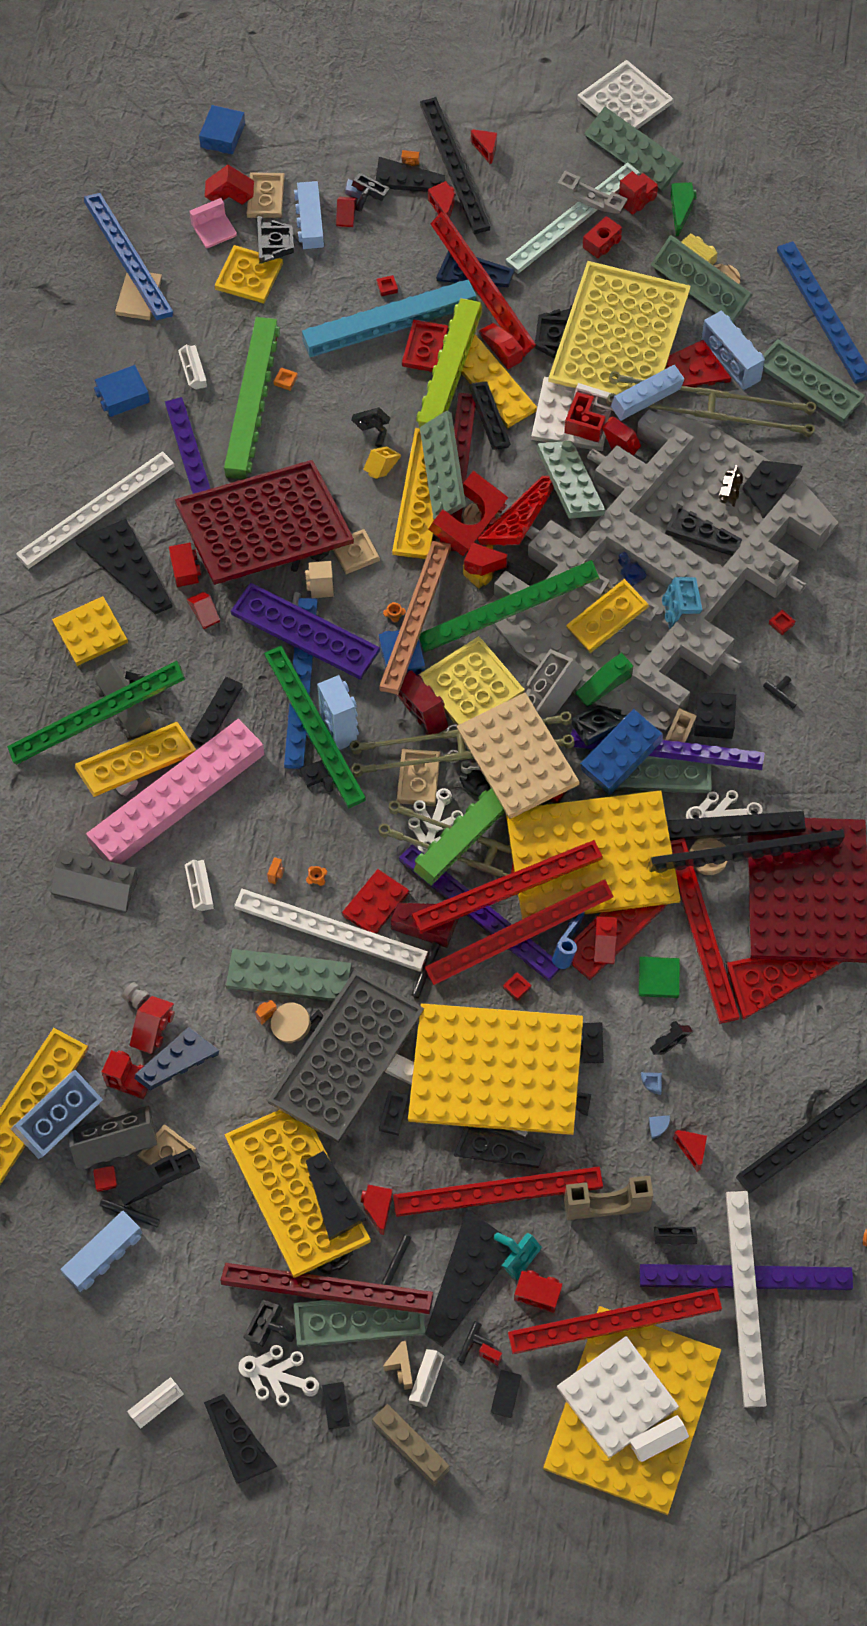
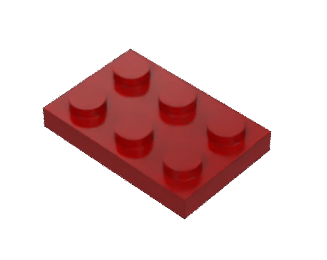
M413 320L402 359V367L433 372L434 365H437L439 361L438 353L444 346L443 339L448 333V325Z
M377 869L343 910L342 916L361 929L377 934L394 913L397 903H402L408 896L409 889Z

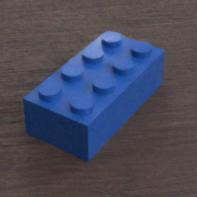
M633 709L580 763L581 771L608 795H611L663 741V734Z

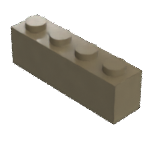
M388 1404L372 1419L373 1426L434 1487L450 1471V1466Z

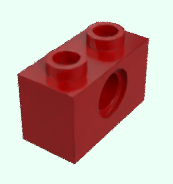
M606 216L583 236V248L599 259L603 254L606 255L614 244H618L621 241L622 227Z

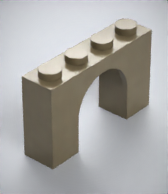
M650 1176L629 1178L628 1185L625 1188L615 1192L600 1194L588 1192L587 1183L566 1185L564 1196L567 1220L650 1211L653 1190Z

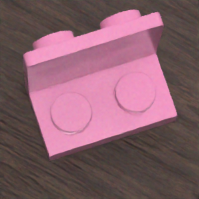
M221 198L189 211L191 225L205 248H210L237 236V232L225 214L224 202Z

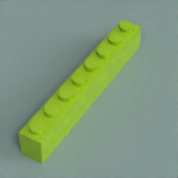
M460 298L459 303L454 307V318L449 322L448 335L444 336L443 349L438 353L439 361L437 365H434L432 381L429 380L427 395L422 399V410L417 413L416 421L419 424V428L443 412L449 411L482 315L481 302Z

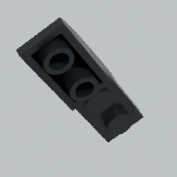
M192 1148L175 1156H172V1154L147 1166L119 1184L116 1190L124 1206H127L163 1189L162 1186L200 1169V1165Z

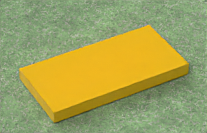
M623 579L569 622L566 627L591 654L646 610L649 604Z

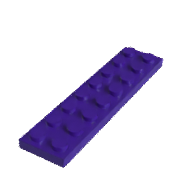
M252 583L248 585L231 609V615L360 680L380 652V647Z

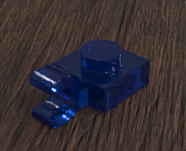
M626 552L618 555L620 558L618 563L623 567L620 574L631 586L646 579L647 575L637 561L631 563Z

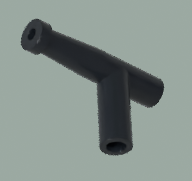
M785 676L776 686L769 681L764 683L763 687L789 705L791 709L797 706L796 702L792 701L782 692L792 681L789 676Z
M474 1321L461 1353L457 1357L458 1362L465 1363V1358L473 1343L481 1346L484 1343L491 1348L493 1347V1341L478 1335L482 1326L481 1323Z

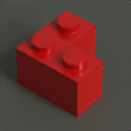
M226 165L205 181V197L211 201L219 198L224 201L230 197L243 205L254 197V180L232 166Z
M631 171L620 180L619 195L627 198L623 208L632 215L637 211H641L648 202L653 201L657 197L658 184L644 173L638 176Z
M576 392L565 419L564 433L599 443L603 434L602 427L605 424L606 416L592 412L593 396Z
M151 996L137 1010L129 1046L150 1054L157 1048H160L164 1039L161 1036L162 1030L166 1028L168 1023L172 1022L175 1012L172 1011L174 1003Z
M111 1050L101 1071L106 1086L144 1100L148 1089L134 1079L135 1074L144 1065L136 1066L132 1064L131 1058L126 1052Z

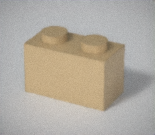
M331 561L309 563V570H305L307 591H311V598L334 597Z

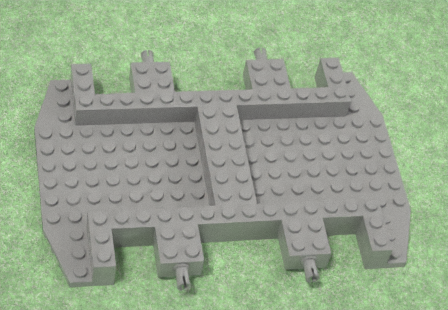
M649 409L638 421L637 429L638 439L658 451L647 464L619 446H616L608 456H604L594 448L591 449L587 456L588 459L599 465L595 469L594 483L617 497L605 511L604 516H601L581 539L552 520L540 531L531 526L526 536L532 539L528 545V557L552 572L546 579L592 560L597 573L609 579L610 585L615 587L625 579L642 598L660 606L651 623L634 618L590 654L566 627L569 622L598 600L582 586L494 623L493 626L500 631L504 640L511 645L514 653L535 668L540 665L550 649L574 659L586 670L582 679L572 691L574 694L600 668L622 652L634 666L632 677L593 703L592 706L601 705L608 708L621 709L622 715H628L635 709L660 732L666 733L670 729L678 709L685 710L688 707L690 696L688 690L668 678L666 674L680 658L685 659L709 676L715 672L720 664H724L736 672L742 662L730 655L733 649L734 638L710 622L745 580H748L774 598L779 595L786 585L801 594L807 583L794 576L797 573L799 560L775 545L787 532L815 551H818L837 528L839 522L807 485L797 477L765 518H762L760 510L757 506L754 507L751 499L746 496L742 488L761 461H769L768 459L713 425L657 410L655 413ZM735 466H738L743 474V483L740 485L739 498L736 500L735 507H733L731 502L721 503L719 494L721 487H728L722 484L725 472L729 469L734 470ZM677 503L683 506L682 509L696 513L700 519L704 521L709 520L713 523V526L719 529L723 528L742 539L740 548L731 556L666 535V528ZM780 560L786 566L781 576L774 580L768 576L771 565L775 561ZM505 571L494 583V595L485 605L527 588L529 585ZM674 577H696L702 612L700 614H682L673 627L669 629L668 622L665 620L666 611L665 606L662 605V596L666 593Z

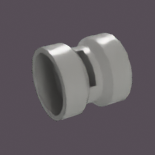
M135 982L131 983L122 994V998L127 1002L131 1001L133 1007L137 1010L151 996L147 991L140 990V986Z

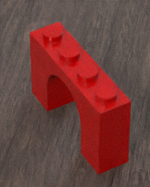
M474 470L463 483L464 495L477 505L481 515L480 522L473 525L463 524L442 509L428 528L429 531L446 544H451V548L462 556L469 551L472 543H475L476 539L486 531L487 525L491 526L496 521L495 515L497 512L501 514L507 507L505 502L509 498Z

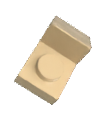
M679 708L665 740L686 743L689 733L693 728L696 715Z
M402 1341L383 1367L384 1371L401 1369L397 1371L399 1384L403 1383L404 1390L412 1389L413 1384L406 1341Z

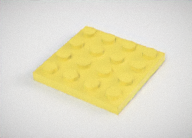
M480 636L419 674L427 686H431L435 695L443 699L445 706H443L444 711L456 725H460L525 692V689Z

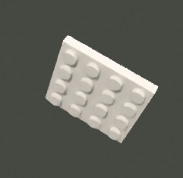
M627 60L577 95V100L596 116L604 107H607L636 129H639L673 104V98Z
M544 377L531 440L542 442L572 441L575 447L594 448L598 451H603L606 438L604 431L599 443L564 433L565 419L573 402L576 389L548 382L549 377ZM593 405L592 412L606 416V423L610 417L611 410Z
M627 1336L557 1385L559 1392L608 1459L629 1445L631 1439L648 1431L679 1408L678 1404Z

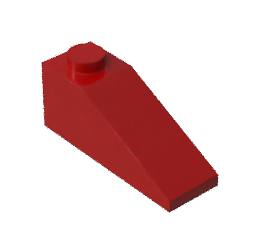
M495 323L479 330L478 333L507 370L522 362L523 349L512 335Z

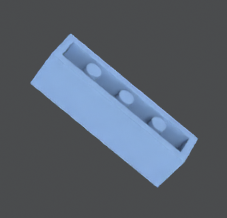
M318 181L297 183L298 190H294L295 201H299V204H295L296 215L300 214V217L297 218V227L301 228V231L298 232L299 242L303 243V249L323 248Z
M672 365L615 395L611 408L621 421L680 390L684 377L677 367Z
M122 1211L60 1269L63 1276L79 1292L83 1289L87 1290L92 1286L94 1279L99 1274L103 1275L115 1259L119 1260L130 1245H135L140 1240V1235L142 1234L140 1227Z

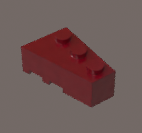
M412 670L407 672L397 695L409 712L413 711L417 715L418 719L416 721L419 725L423 724L425 726L426 735L438 734L447 729L448 723L443 708L445 706L443 699L435 695L431 686H427L420 675L417 676Z
M397 903L391 918V929L430 943L436 942L440 946L448 948L459 918L420 934L412 918V913L435 904Z

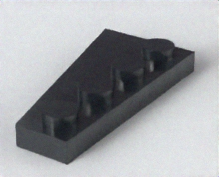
M677 503L666 528V535L731 556L740 548L742 543L740 537L723 528L719 529L713 526V523L709 520L704 521L700 519L696 513L682 509L683 506Z

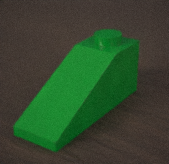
M692 182L671 184L670 197L676 236L680 235L693 208V201L697 199L696 189H693Z
M621 652L608 661L578 689L576 695L586 707H589L630 679L634 666Z

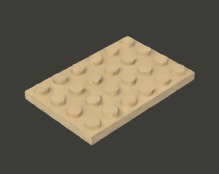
M526 692L457 726L459 734L509 819L579 785L578 778Z

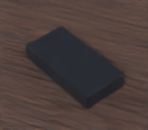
M505 1370L500 1371L490 1413L512 1418L522 1375Z

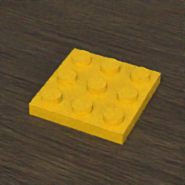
M234 245L215 283V290L264 304L283 265V259L277 258L259 264V252Z
M103 596L52 619L76 666L128 643L124 632Z

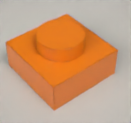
M402 150V163L411 166L420 164L419 152Z
M280 368L274 379V385L291 391L298 375L296 372Z
M274 857L267 873L269 883L276 884L278 878H282L285 869L282 866V859Z
M270 1000L259 1005L255 1013L261 1025L273 1016V1013L277 1010L276 1004Z

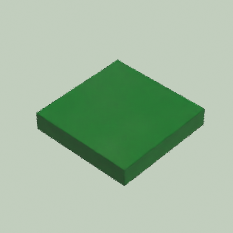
M639 957L638 996L679 998L680 958Z

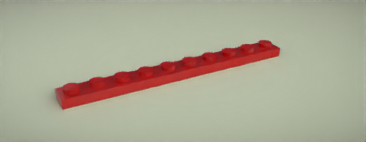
M440 212L430 223L500 327L512 335L522 347L523 357H525L536 346L535 342L445 212Z
M685 838L670 841L672 854L689 852ZM689 866L683 870H675L679 894L719 1024L739 1020L740 1016L694 867Z
M592 840L412 913V918L421 934L603 859V856L595 840Z
M606 879L426 966L425 969L432 984L435 985L614 896Z
M599 1166L393 1194L395 1215L399 1217L565 1194L566 1185L587 1183L588 1191L603 1189Z
M714 1288L508 1332V1338L513 1355L722 1311L718 1290Z

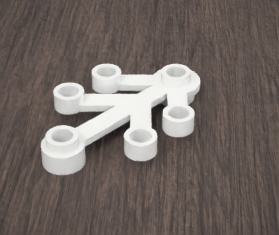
M443 788L436 793V801L438 803L432 819L439 822L445 805H448L452 800V794L448 789ZM445 793L447 794V796L442 797L441 794ZM422 800L416 801L414 803V811L430 818L425 810V802ZM422 805L423 808L418 809L417 806ZM456 810L452 813L451 817L441 822L451 826L455 821L454 816L461 815L463 817V813ZM415 817L409 819L408 827L413 830L419 841L431 844L434 840L438 841L441 838H435V835L444 828L423 821L428 829L427 836H425L420 828V820ZM416 822L417 825L412 826L411 823ZM418 846V849L424 854L428 851V849Z
M730 790L713 811H706L710 805L716 804L719 799V795L712 791L707 794V798L699 807L694 806L688 809L686 819L693 818V815H697L699 818L751 814V811L762 814V806L759 803L752 802L746 809L725 810L738 799V793ZM729 795H734L735 798L731 799ZM714 796L716 799L711 800L709 797Z
M279 1345L272 1346L269 1352L258 1358L246 1356L239 1362L241 1375L251 1379L259 1400H266L269 1397V1391L267 1387L262 1385L258 1375L267 1377L276 1395L277 1404L280 1407H286L290 1399L288 1394L284 1393L279 1381L302 1388L303 1393L307 1396H315L319 1392V1383L315 1378L308 1377L302 1379L283 1373V1371L293 1366H300L303 1363V1355L298 1351L293 1352L289 1359L271 1368L262 1365L272 1359L278 1360L282 1358L283 1349ZM275 1349H279L281 1351V1353L277 1356L273 1355V1351ZM295 1356H300L301 1360L299 1362H294L293 1358ZM247 1363L253 1364V1368L250 1370L246 1369L245 1366ZM309 1382L314 1383L312 1389L306 1387ZM260 1390H265L267 1392L266 1395L263 1397L259 1396L258 1394ZM285 1396L287 1401L280 1403L279 1398Z

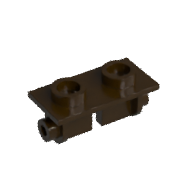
M735 466L734 470L729 469L725 472L722 484L728 487H721L719 494L721 503L731 502L733 507H735L736 500L739 498L740 485L743 483V474L738 466Z

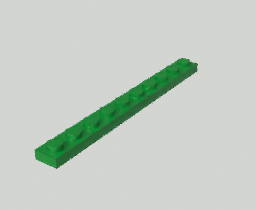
M590 560L420 633L419 640L426 653L600 579L593 561Z
M282 646L265 652L264 656L330 777H332L347 808L349 809L365 802L366 797Z
M175 661L7 746L13 763L17 765L184 681L186 678L180 663Z

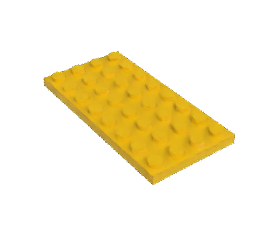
M277 1110L224 1134L293 1278L371 1242L362 1223L329 1241L306 1165L307 1159L323 1150L326 1153L314 1129L283 1111Z

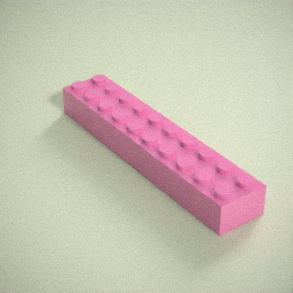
M238 718L87 832L86 836L89 844L103 860L122 864L264 756L262 742Z

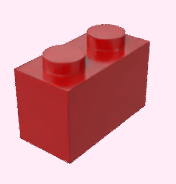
M191 542L169 546L176 586L182 587L199 583L198 576L201 575L199 564L195 565L194 560H198L196 549L191 547Z
M522 1271L514 1294V1300L555 1313L563 1284L553 1277H541L535 1271Z

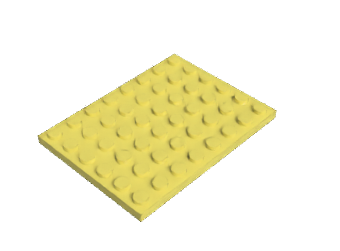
M587 261L548 382L575 389L578 383L617 395L637 383L618 382L617 384H611L609 382L611 372L617 371L620 375L646 380L665 370L691 286Z

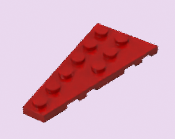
M704 340L669 355L665 369L675 365L684 377L682 386L697 388L698 385L703 384L710 386L715 385L716 382H731L730 375Z
M540 477L477 538L480 545H520L554 489L550 477Z
M750 958L727 962V969L742 1020L842 962Z

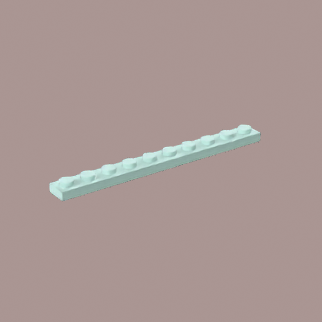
M627 162L595 189L608 195L611 192L618 194L620 180L631 171L640 176V172ZM578 201L509 256L505 264L519 274L595 213L597 209Z

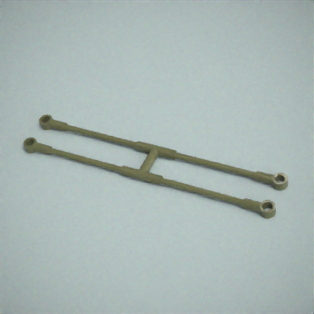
M617 371L611 372L609 376L611 384H617L618 382L638 384L644 381L620 375ZM681 386L680 390L709 396L708 411L689 410L656 404L646 407L691 414L695 417L714 420H730L788 429L792 432L803 433L806 437L812 436L815 430L811 424H806L805 426L785 425L728 416L727 414L715 412L716 397L791 407L792 409L804 411L808 415L813 414L816 410V405L813 402H807V404L788 403L730 394L729 392L714 389ZM614 393L608 395L607 404L609 406L612 404L610 399H614L616 395Z
M563 712L560 716L546 717L542 721L547 725L558 723L569 725L572 722V716L569 712ZM458 730L381 742L360 743L355 740L350 743V749L353 754H359L362 750L375 749V747L438 738L457 737L458 753L445 754V756L382 765L362 766L356 763L351 767L352 774L355 777L381 769L440 761H458L472 759L473 756L470 751L466 752L465 742ZM565 735L562 739H555L558 747L572 748L575 745L572 735Z
M394 800L389 803L388 810L391 814L400 813L410 818L415 817L444 829L452 827L415 813L414 810L401 806L398 801ZM392 806H397L398 808H397V809H392L391 807H392ZM384 823L379 826L378 833L381 837L389 836L426 849L429 847L427 843L405 836L404 833L391 829L388 824ZM381 829H387L388 831L382 832ZM481 836L477 842L490 847L484 863L462 856L458 859V861L466 863L470 867L501 878L509 874L491 866L497 850L511 854V846Z

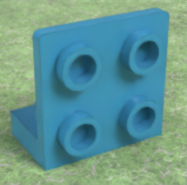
M674 577L666 593L662 596V605L665 606L666 611L665 620L668 622L669 629L673 627L682 614H700L702 612L696 577Z

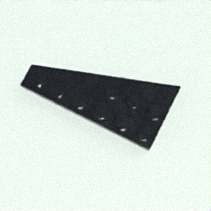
M127 519L75 540L80 548L82 547L91 558L97 560L100 566L118 582L125 585L128 591L134 593L155 615L172 608V603Z
M466 1209L425 1332L427 1337L441 1347L446 1344L502 1269V1264L512 1253V1250L507 1245L494 1240V1235L501 1232L468 1209Z

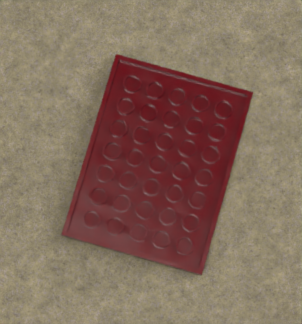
M313 460L175 499V505L214 585L354 544V538Z
M805 818L806 832L747 836V842L752 843L842 829L845 834L842 843L835 848L826 846L814 851L805 849L798 853L785 852L779 856L764 855L759 859L748 858L750 959L867 963L866 820Z

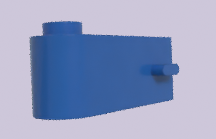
M585 912L580 913L576 919L572 918L567 925L569 928L557 944L552 962L560 969H567L571 966L577 950V945L571 938L579 929Z

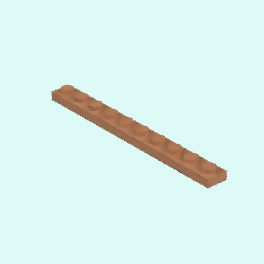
M433 541L381 680L380 691L399 694L448 559L451 544Z

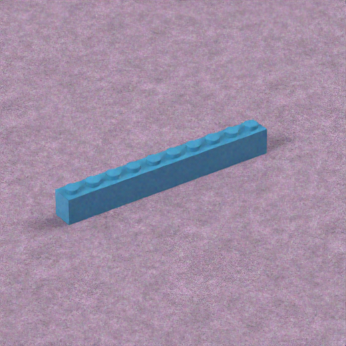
M469 280L459 281L449 286H443L420 295L410 296L406 299L391 302L390 304L375 307L364 312H358L357 314L342 317L332 322L309 327L302 330V340L309 357H314L411 327L413 320L427 322L453 314L454 307L459 303L460 298L476 301V294Z

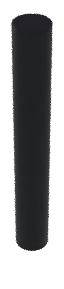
M433 942L412 992L411 996L414 998H419L428 977L425 967L434 962L440 948V944Z
M104 1198L100 1201L99 1206L117 1213L124 1211L130 1218L156 1228L160 1224L159 1219Z
M404 1234L384 1276L382 1285L390 1286L411 1241L410 1236Z

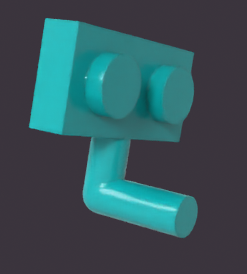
M501 1233L494 1235L495 1241L507 1245L512 1250V1253L502 1264V1267L513 1279L518 1280L521 1272L526 1270L542 1249V1246L529 1233L525 1234L519 1244L514 1239Z

